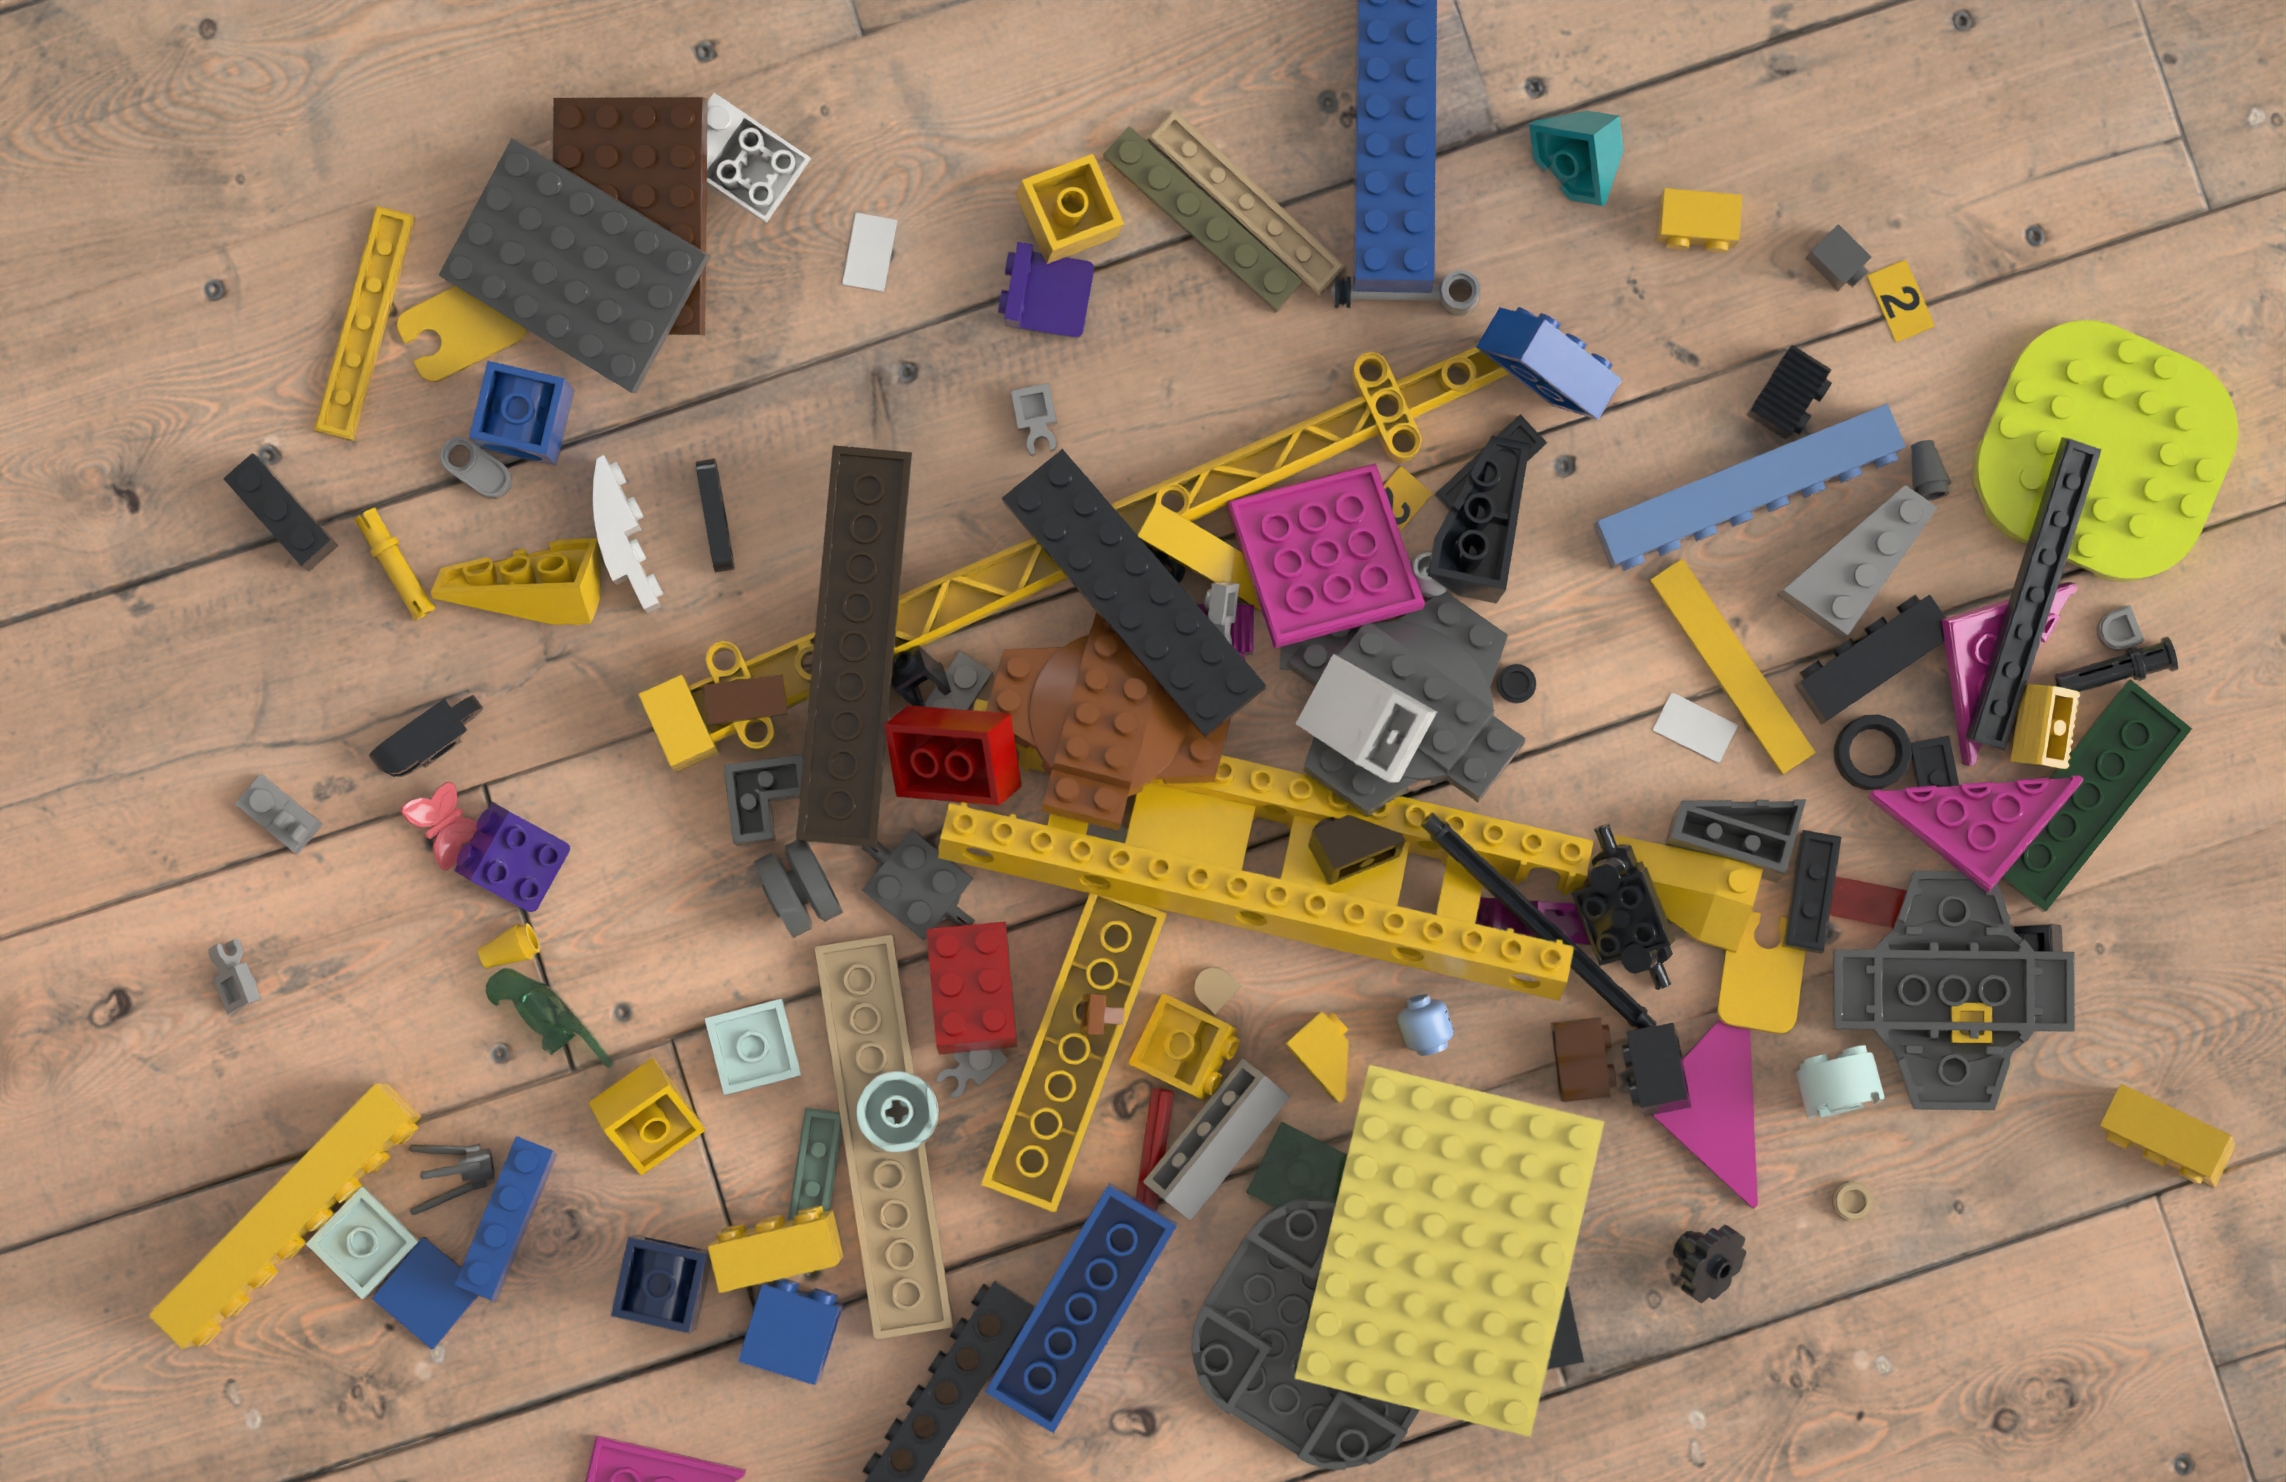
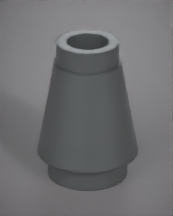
M1925 440L1911 445L1912 490L1928 501L1947 496L1951 480L1935 448L1934 441Z

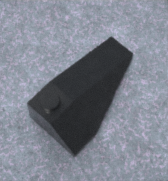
M1491 436L1434 538L1428 576L1458 596L1497 604L1506 591L1529 453V443Z

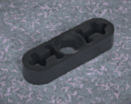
M716 459L696 461V472L714 571L717 573L734 570V557Z

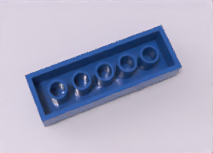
M1109 1182L985 1393L1054 1434L1177 1227V1223Z

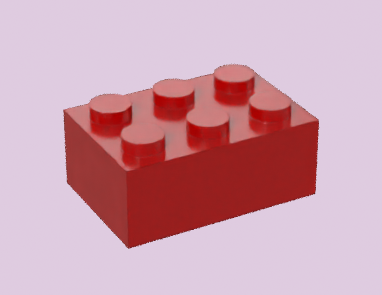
M907 705L884 724L896 797L1000 806L1022 787L1011 713Z
M1006 922L926 929L935 1038L939 1055L1018 1047Z

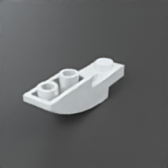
M603 455L596 460L593 478V513L598 543L612 581L619 585L630 580L643 609L650 613L662 607L657 597L664 593L654 573L647 576L640 563L647 558L637 538L631 541L628 538L642 530L637 520L644 518L634 496L627 499L620 486L627 483L617 461L610 464Z

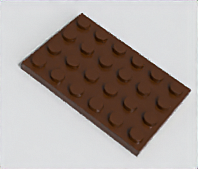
M553 98V161L706 252L708 98ZM706 266L668 335H705Z

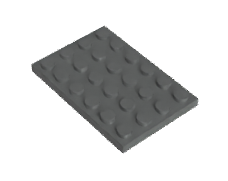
M511 138L439 276L627 391L637 393L711 255L521 141Z

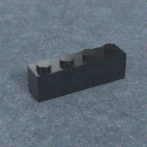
M1915 594L1896 607L1900 615L1889 622L1886 621L1884 616L1864 629L1868 636L1855 644L1852 638L1832 650L1836 658L1824 666L1817 660L1799 673L1803 680L1794 686L1820 724L1828 721L1945 642L1942 619L1946 617L1931 595L1919 600Z

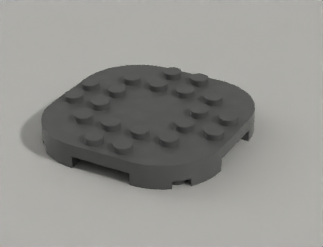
M1326 1197L1296 1198L1275 1206L1253 1224L1202 1304L1196 1318L1192 1337V1354L1197 1377L1206 1394L1221 1410L1228 1415L1230 1413L1297 1454V1458L1308 1464L1332 1470H1346V1468L1367 1463L1372 1464L1388 1455L1401 1443L1420 1410L1294 1379L1337 1202L1335 1199Z

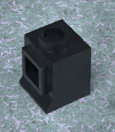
M919 645L908 652L902 651L895 655L891 682L894 690L912 706L925 707L918 685L928 679L938 687L942 694L947 695L951 692L942 663L935 661Z

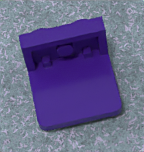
M1017 242L1016 253L1008 252L1005 275L1011 276L1009 291L1002 290L999 301L998 313L1005 314V326L1070 338L1081 337L1084 331L1094 274L1093 264L1090 261L1068 257L1046 264L1042 253L1034 252L1033 244Z
M492 802L489 809L484 810L476 824L477 830L470 843L466 844L459 852L457 866L454 871L528 912H534L538 909L569 854L570 846L567 842Z

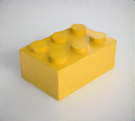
M822 1205L799 1210V1214L795 1215V1219L784 1221L783 1214L761 1219L760 1223L751 1229H746L745 1223L722 1228V1232L717 1233V1238L708 1245L719 1293L836 1266L843 1258L844 1253L833 1209L823 1212Z

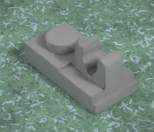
M261 773L235 803L296 854L301 852L323 825Z

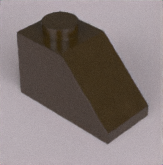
M1346 815L1339 819L1329 817L1316 824L1312 830L1308 846L1330 886L1400 857L1405 839L1399 832L1351 815Z

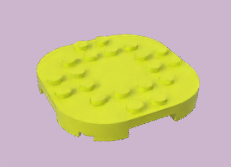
M2078 320L2047 330L2032 341L2014 361L2010 369L2011 373L1990 422L1976 448L1973 461V483L1985 509L1984 513L1991 523L2008 538L2019 544L2022 542L2027 544L2061 437L2070 438L2102 449L2066 561L2093 572L2092 576L2109 581L2133 582L2157 575L2184 558L2195 545L2203 530L2236 450L2238 422L2233 402L2220 380L2199 362L2115 325L2100 321Z

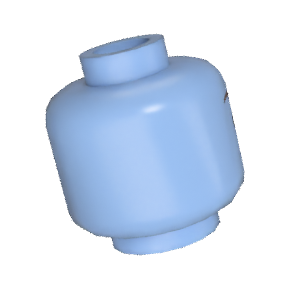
M1421 994L1409 998L1406 1001L1407 1007L1402 1009L1397 1017L1405 1046L1412 1051H1417L1420 1056L1435 1054L1448 1047L1447 1042L1454 1034L1447 1005L1441 1000L1430 999L1429 994Z

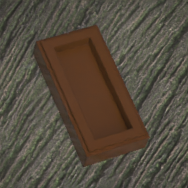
M782 674L703 685L709 726L788 715Z

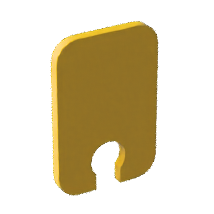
M457 286L406 310L397 320L398 332L405 345L416 340L419 334L427 330L435 331L440 335L442 344L436 354L422 356L413 361L420 375L429 382L442 381L518 343L526 334V328Z
M1751 911L1737 952L1725 950L1717 1014L1719 1019L1728 1026L1772 1034H1785L1795 1026L1797 1020L1806 951L1783 947L1787 917L1780 916L1778 931L1780 933L1779 944L1772 949H1765L1758 945L1754 932L1760 924L1761 913Z

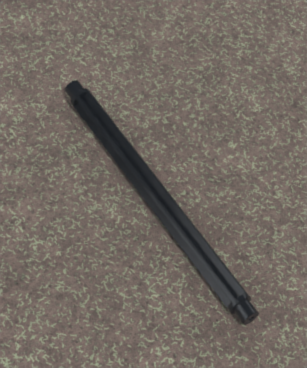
M1430 813L1425 817L1421 826L1430 834V839L1433 842H1437L1449 855L1466 868L1480 884L1539 939L1556 942L1559 939L1563 940L1562 944L1574 947L1570 968L1622 1015L1631 1027L1635 1026L1637 1029L1656 1026L1657 1022L1647 1014L1648 1010L1644 1006H1641L1622 987L1618 986L1605 971L1558 927L1550 922L1542 912L1494 867L1477 854L1450 827L1447 821L1442 822L1434 813Z

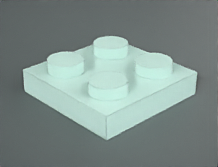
M783 999L705 1018L724 1095L802 1076Z
M362 1186L306 1245L361 1299H365L415 1248L420 1240L365 1186Z

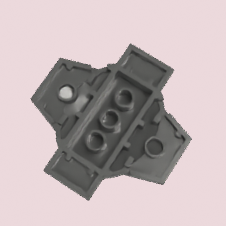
M1444 592L1425 602L1422 610L1408 613L1397 621L1369 623L1305 640L1288 660L1287 667L1314 687H1316L1332 655L1335 654L1435 710L1437 713L1399 782L1384 780L1351 761L1315 736L1303 771L1365 816H1369L1406 792L1409 786L1417 781L1430 780L1431 783H1437L1446 780L1478 803L1522 748L1526 740L1525 737L1494 716L1495 710L1490 687L1508 635L1448 592Z
M1913 871L1893 930L1873 950H1833V1029H1871L1893 1050L1912 1109L1995 1110L2011 1063L2010 1059L2013 1051L2025 1043L2034 1031L2075 1032V952L2034 951L2026 940H2023L2012 930L2009 921L2010 917L1998 883L1987 893L1960 871ZM1963 1003H1984L1992 1007V1023L1950 1022V1007L1959 1006ZM1950 1030L1969 1031L1970 1038H1979V1031H1992V1043H1950Z

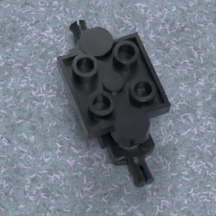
M1609 823L1604 826H1598L1594 829L1602 851L1591 860L1593 865L1590 874L1591 884L1576 888L1571 893L1598 964L1601 966L1621 960L1624 968L1630 973L1636 974L1649 970L1656 990L1666 988L1671 985V981L1663 963L1673 955L1670 945L1675 939L1647 867L1645 868L1643 861L1637 862L1631 845H1617Z

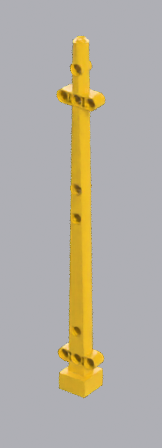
M1475 346L1395 380L1388 362L1382 355L1375 352L1364 353L1356 360L1351 373L1352 383L1359 397L1115 501L1111 505L1131 529L1138 534L1154 503L1161 504L1162 499L1167 495L1174 494L1182 499L1184 506L1176 514L1192 522L1226 506L1230 500L1246 497L1375 436L1378 437L1385 454L1390 460L1395 463H1407L1414 459L1422 442L1421 434L1414 418L1501 379L1510 373ZM1365 364L1375 365L1380 371V378L1372 382L1366 381L1360 375V367ZM1454 367L1461 368L1467 374V382L1462 385L1451 383L1448 379L1447 371ZM1382 399L1391 400L1396 405V414L1391 417L1380 415L1376 409V402ZM1399 434L1408 436L1412 440L1413 449L1405 453L1399 452L1393 446V437ZM1032 537L899 595L894 657L899 652H908L918 645L920 647L927 645L1068 578ZM815 631L747 661L744 660L736 645L727 641L716 642L709 648L706 654V663L712 676L689 685L684 676L680 675L639 693V697L668 762L676 773L720 754L715 742L735 733H738L744 745L752 751L760 752L772 746L775 741L776 731L770 717L709 726L703 685L782 674L787 709L809 699L811 674L803 670L802 664L804 659L814 652ZM722 651L734 653L736 660L733 667L725 671L717 669L714 660L718 653ZM755 722H761L768 728L766 738L758 743L749 741L746 736L748 727Z

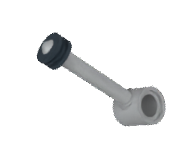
M1464 270L1448 274L1441 281L1440 285H1433L1431 293L1353 291L1351 277H1347V281H1344V279L1339 281V277H1335V285L1331 288V297L1335 300V308H1339V304H1342V307L1344 304H1347L1346 307L1350 308L1351 300L1440 301V305L1448 313L1455 316H1464L1471 313L1476 308L1480 296L1479 281L1472 273ZM1455 285H1464L1470 290L1471 297L1464 302H1457L1451 298L1449 290Z

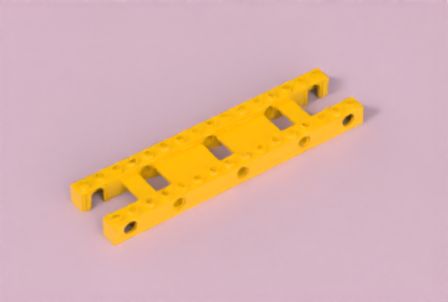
M976 699L973 710L986 711L988 701ZM1015 743L1016 749L1020 752L1019 766L1024 767L1023 771L1029 772L1030 769L1046 772L1042 767V760L1037 750L1030 746L1025 749ZM1221 755L1215 782L1164 784L1163 780H1153L1143 786L1142 791L1136 794L1125 843L1086 835L1089 823L1050 814L1048 824L1043 825L1016 819L1015 814H1010V817L969 808L967 807L968 804L963 802L961 806L949 803L940 837L938 858L1559 1001L1568 981L1574 947L1562 944L1563 940L1559 939L1556 942L1513 933L1514 929L1511 928L1503 931L1475 924L1483 885L1437 842H1433L1430 839V834L1421 826V823L1430 813H1434L1442 822L1447 821L1450 827L1477 854L1483 857L1504 878L1512 879L1514 884L1519 885L1520 881L1525 882L1529 871L1533 868L1542 867L1556 871L1560 874L1556 890L1562 891L1561 895L1566 896L1568 892L1572 893L1576 888L1582 887L1585 882L1593 840L1398 796L1369 816H1365L1309 775ZM1346 815L1357 817L1403 835L1405 843L1400 857L1330 886L1308 846L1312 830L1316 824L1329 817L1339 819ZM1257 817L1288 824L1287 828L1291 829L1280 879L1242 870L1252 821H1256ZM967 848L981 849L990 853L991 856L977 855L968 851ZM1411 853L1441 859V863L1446 864L1436 915L1397 906L1407 856H1410ZM1513 975H1529L1538 979V981H1524Z

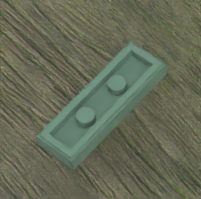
M805 1108L788 1220L795 1219L794 1216L799 1214V1210L822 1205L823 1212L830 1210L842 1135L839 1112Z

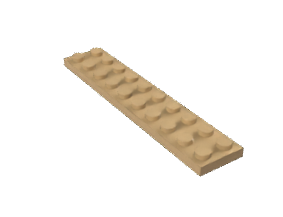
M892 934L816 946L814 948L874 1340L953 1328L926 1144L924 1142L914 1149L903 1152L883 1150L872 1144L865 1137L857 1120L858 1100L865 1087L872 1080L889 1072H906L915 1075L894 936ZM900 1100L894 1101V1107L888 1109L887 1114L888 1117H895L897 1123H902V1118L904 1115L909 1114L908 1107L901 1106Z

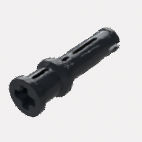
M2163 637L2160 643L2139 649L2137 646H2132L2125 651V655L2092 663L2070 671L2056 673L2054 678L2056 687L2082 692L2131 677L2138 681L2145 680L2146 675L2166 669L2173 672L2178 670V661L2170 638Z

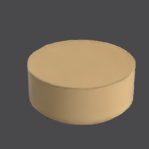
M1849 1181L1842 1183L1836 1188L1832 1197V1205L1837 1215L1848 1221H1860L1871 1213L1874 1198L1866 1185L1860 1182Z

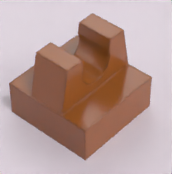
M1083 994L1080 1034L1104 1035V1024H1123L1124 1008L1105 1007L1106 995Z

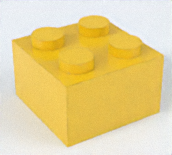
M1093 153L1023 179L1016 192L1017 199L1046 264L1115 239L1124 225Z

